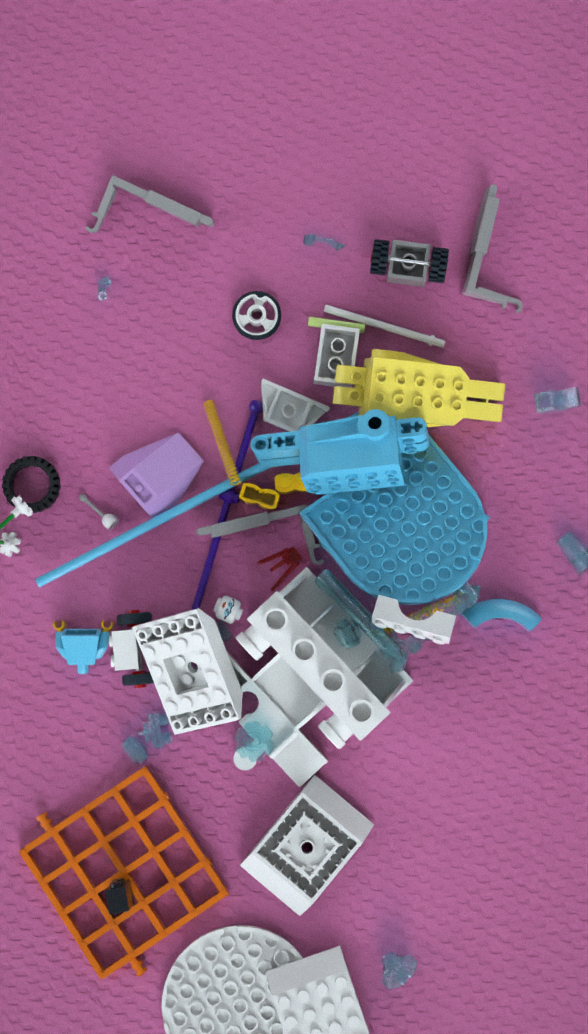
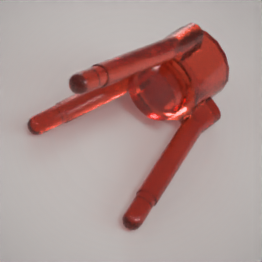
M294 547L290 549L285 548L257 562L260 565L282 556L283 560L271 567V572L285 563L288 566L291 564L271 588L272 592L299 565L298 561L302 559Z

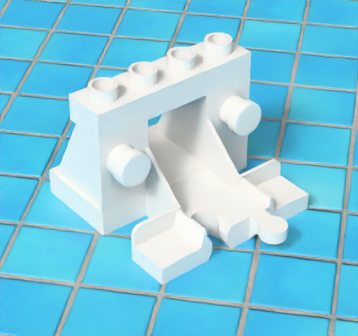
M307 567L279 593L276 591L249 616L247 620L252 625L245 632H241L236 636L237 641L255 660H259L263 656L262 653L270 646L278 654L252 678L228 653L242 692L249 691L254 693L259 701L256 711L246 714L239 721L240 725L251 735L253 740L247 746L237 749L233 758L234 763L240 770H250L255 766L257 758L265 751L300 788L328 762V759L299 728L327 705L334 714L318 725L325 736L338 749H341L353 734L361 741L391 713L386 708L389 703L413 682L412 678Z

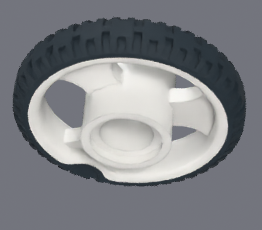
M252 291L242 295L237 300L233 308L232 319L235 328L242 336L251 340H262L273 335L278 329L281 322V309L273 296L263 291ZM253 299L255 304L249 307L247 315H240L239 311L246 301ZM266 301L274 309V320L267 319L266 310L263 307ZM260 312L262 317L256 320L252 318V314ZM250 323L255 327L263 326L265 331L252 333L244 327Z

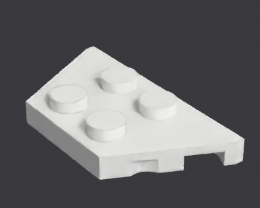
M266 379L261 380L263 419L265 422L288 432L298 431L302 426L312 425L330 409V407Z

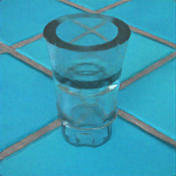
M569 531L556 543L579 576L588 569V548L578 537H575Z

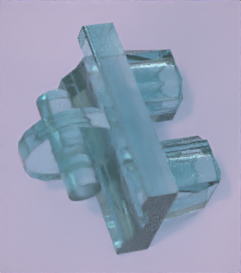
M148 714L149 722L143 723L144 730L139 731V736L145 735L146 742H151L152 738L153 748H163V745L172 742L170 732L161 733L160 726L169 724L167 714Z

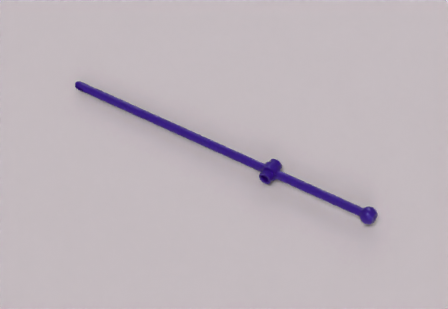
M252 400L249 404L251 413L235 463L237 468L235 471H238V473L241 472L257 416L263 411L262 402ZM236 486L219 494V499L224 500L218 523L226 521L232 503L238 504L240 493L235 492ZM221 536L212 539L191 610L200 609Z

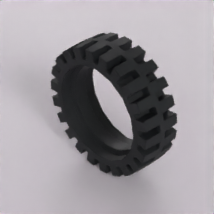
M24 456L21 459H16L5 470V476L2 478L3 494L14 508L15 505L11 501L13 497L17 498L13 488L14 478L25 467L35 466L43 469L50 481L49 491L42 500L35 503H26L33 513L42 512L51 507L60 494L61 481L58 472L45 459L36 456Z

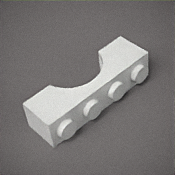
M378 595L372 614V623L379 628L389 627L397 633L405 634L407 632L413 634L416 638L432 639L433 642L441 645L444 643L449 644L456 619L455 615L436 611L428 619L412 620L401 612L397 599Z

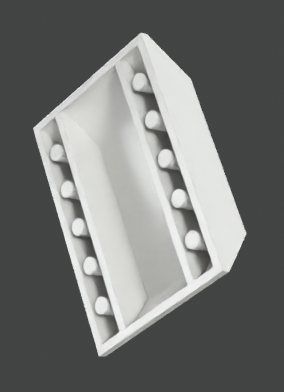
M340 945L266 971L271 995L284 1034H370Z

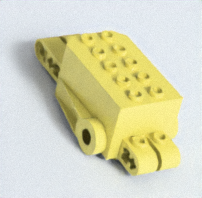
M372 349L371 358L364 359V367L337 365L335 383L354 385V388L334 386L333 404L359 407L358 416L377 409L385 412L388 416H395L396 420L422 418L426 422L427 427L454 426L463 418L493 422L502 421L503 405L488 403V400L504 401L506 384L469 380L467 374L458 366L442 365L404 352ZM467 398H475L482 400L481 402L467 401Z

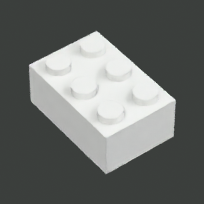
M322 324L314 384L352 388L351 384L335 383L337 365L355 366L360 329Z

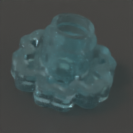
M258 721L247 722L244 728L237 730V735L234 738L235 742L238 743L236 751L242 758L248 757L251 762L263 760L264 754H271L274 747V742L271 740L273 732L267 725L260 726ZM252 738L258 739L257 745L251 743Z
M389 952L381 961L385 969L381 982L389 990L394 987H400L407 982L408 978L414 975L418 962L410 954L404 957L394 952Z

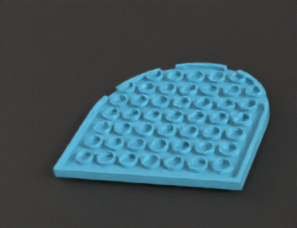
M430 435V445L427 449L417 451L414 454L403 453L405 486L329 493L300 512V516L356 586L375 598H378V595L397 599L398 604L420 605L434 602L458 590L476 571L484 554L487 541V520L477 493Z

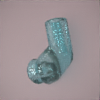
M108 276L101 277L98 280L97 296L102 301L107 298L106 287L111 285Z

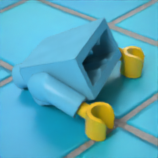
M63 620L62 626L58 628L57 621H54L53 627L57 630L55 633L56 649L67 660V664L77 665V673H88L89 665H94L96 660L103 656L108 648L109 631L113 628L112 621L109 628H105V620L102 621L103 632H101V629H66L67 625Z

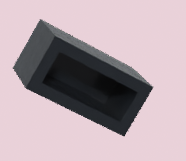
M124 878L112 880L113 883H110L105 890L109 914L129 911L134 904L130 880H124Z

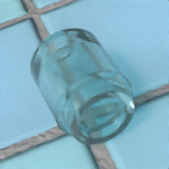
M133 735L129 736L120 745L123 748L122 751L134 764L137 762L141 764L149 756L147 754L149 750L137 737L134 738Z

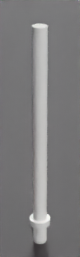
M325 305L324 312L422 341L428 343V346L444 347L445 340L435 338V335L428 336Z

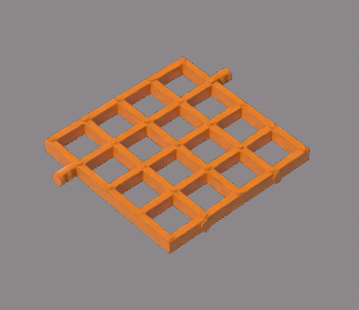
M147 765L56 826L52 825V820L48 819V814L45 811L36 817V820L40 821V826L44 827L46 832L18 851L100 980H103L129 961L132 964V969L136 970V975L139 977L148 969L142 965L143 961L139 960L138 955L229 895L227 887L212 866L211 859L206 857L171 803L170 796L166 791H163ZM144 775L159 800L136 815L120 790ZM111 796H114L129 820L105 835L92 815L91 810ZM164 806L179 831L158 845H155L140 821ZM83 816L99 841L78 855H75L60 831ZM133 826L149 851L125 866L110 841ZM50 837H53L68 861L45 876L30 851ZM184 837L199 861L175 876L160 852ZM103 847L118 872L95 886L80 861ZM153 857L168 879V882L145 897L130 872ZM72 867L88 892L67 906H64L51 886L50 881ZM204 867L219 892L195 907L180 883ZM124 878V880H130L132 893L138 902L129 911L122 912L115 917L114 914H109L108 905L100 892L106 889L110 883H113L112 880ZM173 888L188 912L165 927L150 903ZM92 898L107 923L84 937L69 913ZM143 908L158 933L137 947H134L120 923ZM112 929L127 954L104 968L89 944Z

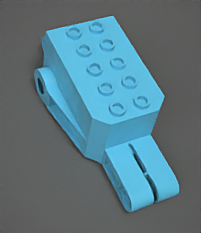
M373 409L360 416L302 426L298 431L258 435L252 439L250 445L257 461L263 467L300 464L301 480L306 491L319 495L405 486L403 453L414 454L417 451L427 449L430 445V438L424 419L416 417L396 420L395 416H388L381 410Z

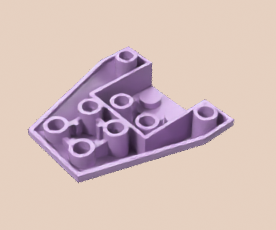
M178 432L123 455L109 469L151 518H154L180 503L204 460Z

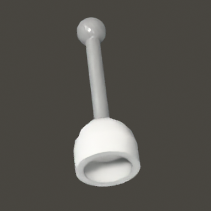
M85 494L79 496L80 501L87 503L102 516V524L108 530H111L117 524L119 518L114 514H104L87 499Z

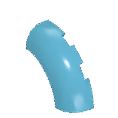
M508 599L481 601L460 613L473 628L490 619L505 618L520 624L527 631H531L542 620L528 606Z

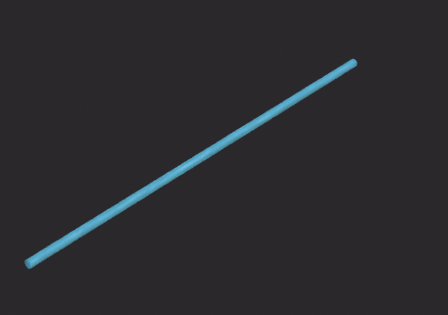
M359 411L348 416L347 418L358 416ZM258 463L238 473L239 476L237 478H240L239 481L242 483L271 467H263ZM227 479L36 578V583L39 587H42L236 485H231V481Z

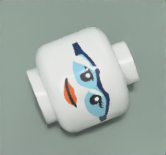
M225 595L222 598H218L213 612H216V618L231 624L235 619H240L243 609H240V601Z

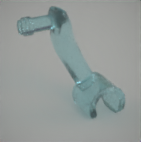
M315 234L304 236L303 243L307 246H314V242L318 241L327 243L336 250L345 247L343 243L339 244L331 238L319 237Z

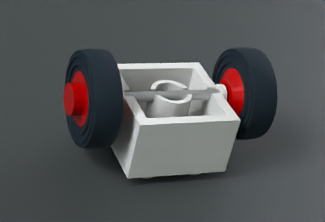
M129 610L128 614L117 615V624L119 626L127 625L128 627H133L152 621L151 612L140 613L139 610ZM133 628L132 630L112 631V636H109V645L113 647L114 654L111 655V666L115 667V671L137 670L122 676L123 686L134 685L135 688H144L146 684L154 683L150 672L141 671L143 670L141 648Z

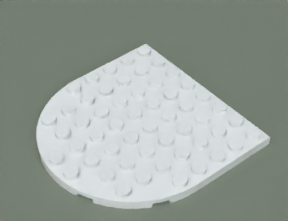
M226 926L200 936L178 956L167 976L162 995V1015L166 1034H284L271 995L266 971L302 959L303 956L281 936L255 926Z

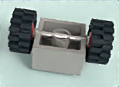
M374 239L370 274L385 276L388 260V283L424 287L428 268H430L429 282L444 283L449 249L433 247L431 260H429L431 245L393 240L391 252L388 256L390 241Z

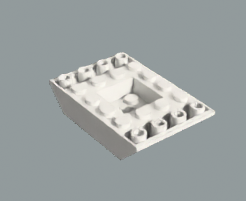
M197 608L132 627L174 734L241 719L243 692L213 618ZM191 662L197 664L198 670L192 668Z
M314 774L240 866L301 916L316 901L361 846L374 824ZM305 842H310L313 845V849L309 853H305L301 848Z

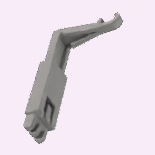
M112 175L98 212H91L94 217L98 218V221L93 229L89 226L85 227V229L90 233H96L100 230L118 192L116 190L117 187L144 199L149 205L194 226L200 227L202 223L208 227H213L215 222L210 217L152 190L148 192Z
M491 185L485 191L469 251L471 259L462 294L501 304V309L507 307V302L515 304L517 306L516 313L518 314L523 308L522 302L519 299L482 287L475 288L482 258L487 254L500 199L495 198L497 186Z
M307 504L268 514L267 512H262L201 527L196 530V534L199 536L210 534V537L214 538L267 525L269 521L300 514L307 507ZM299 517L310 560L314 564H322L324 560L320 559L317 561L313 552L314 548H319L321 545L315 544L313 531L303 518Z

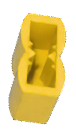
M300 472L295 475L282 473L275 476L277 493L290 494L294 491L307 493L301 480Z
M244 483L239 498L246 504H258L263 509L274 511L277 509L280 495L274 490L261 489L255 484Z

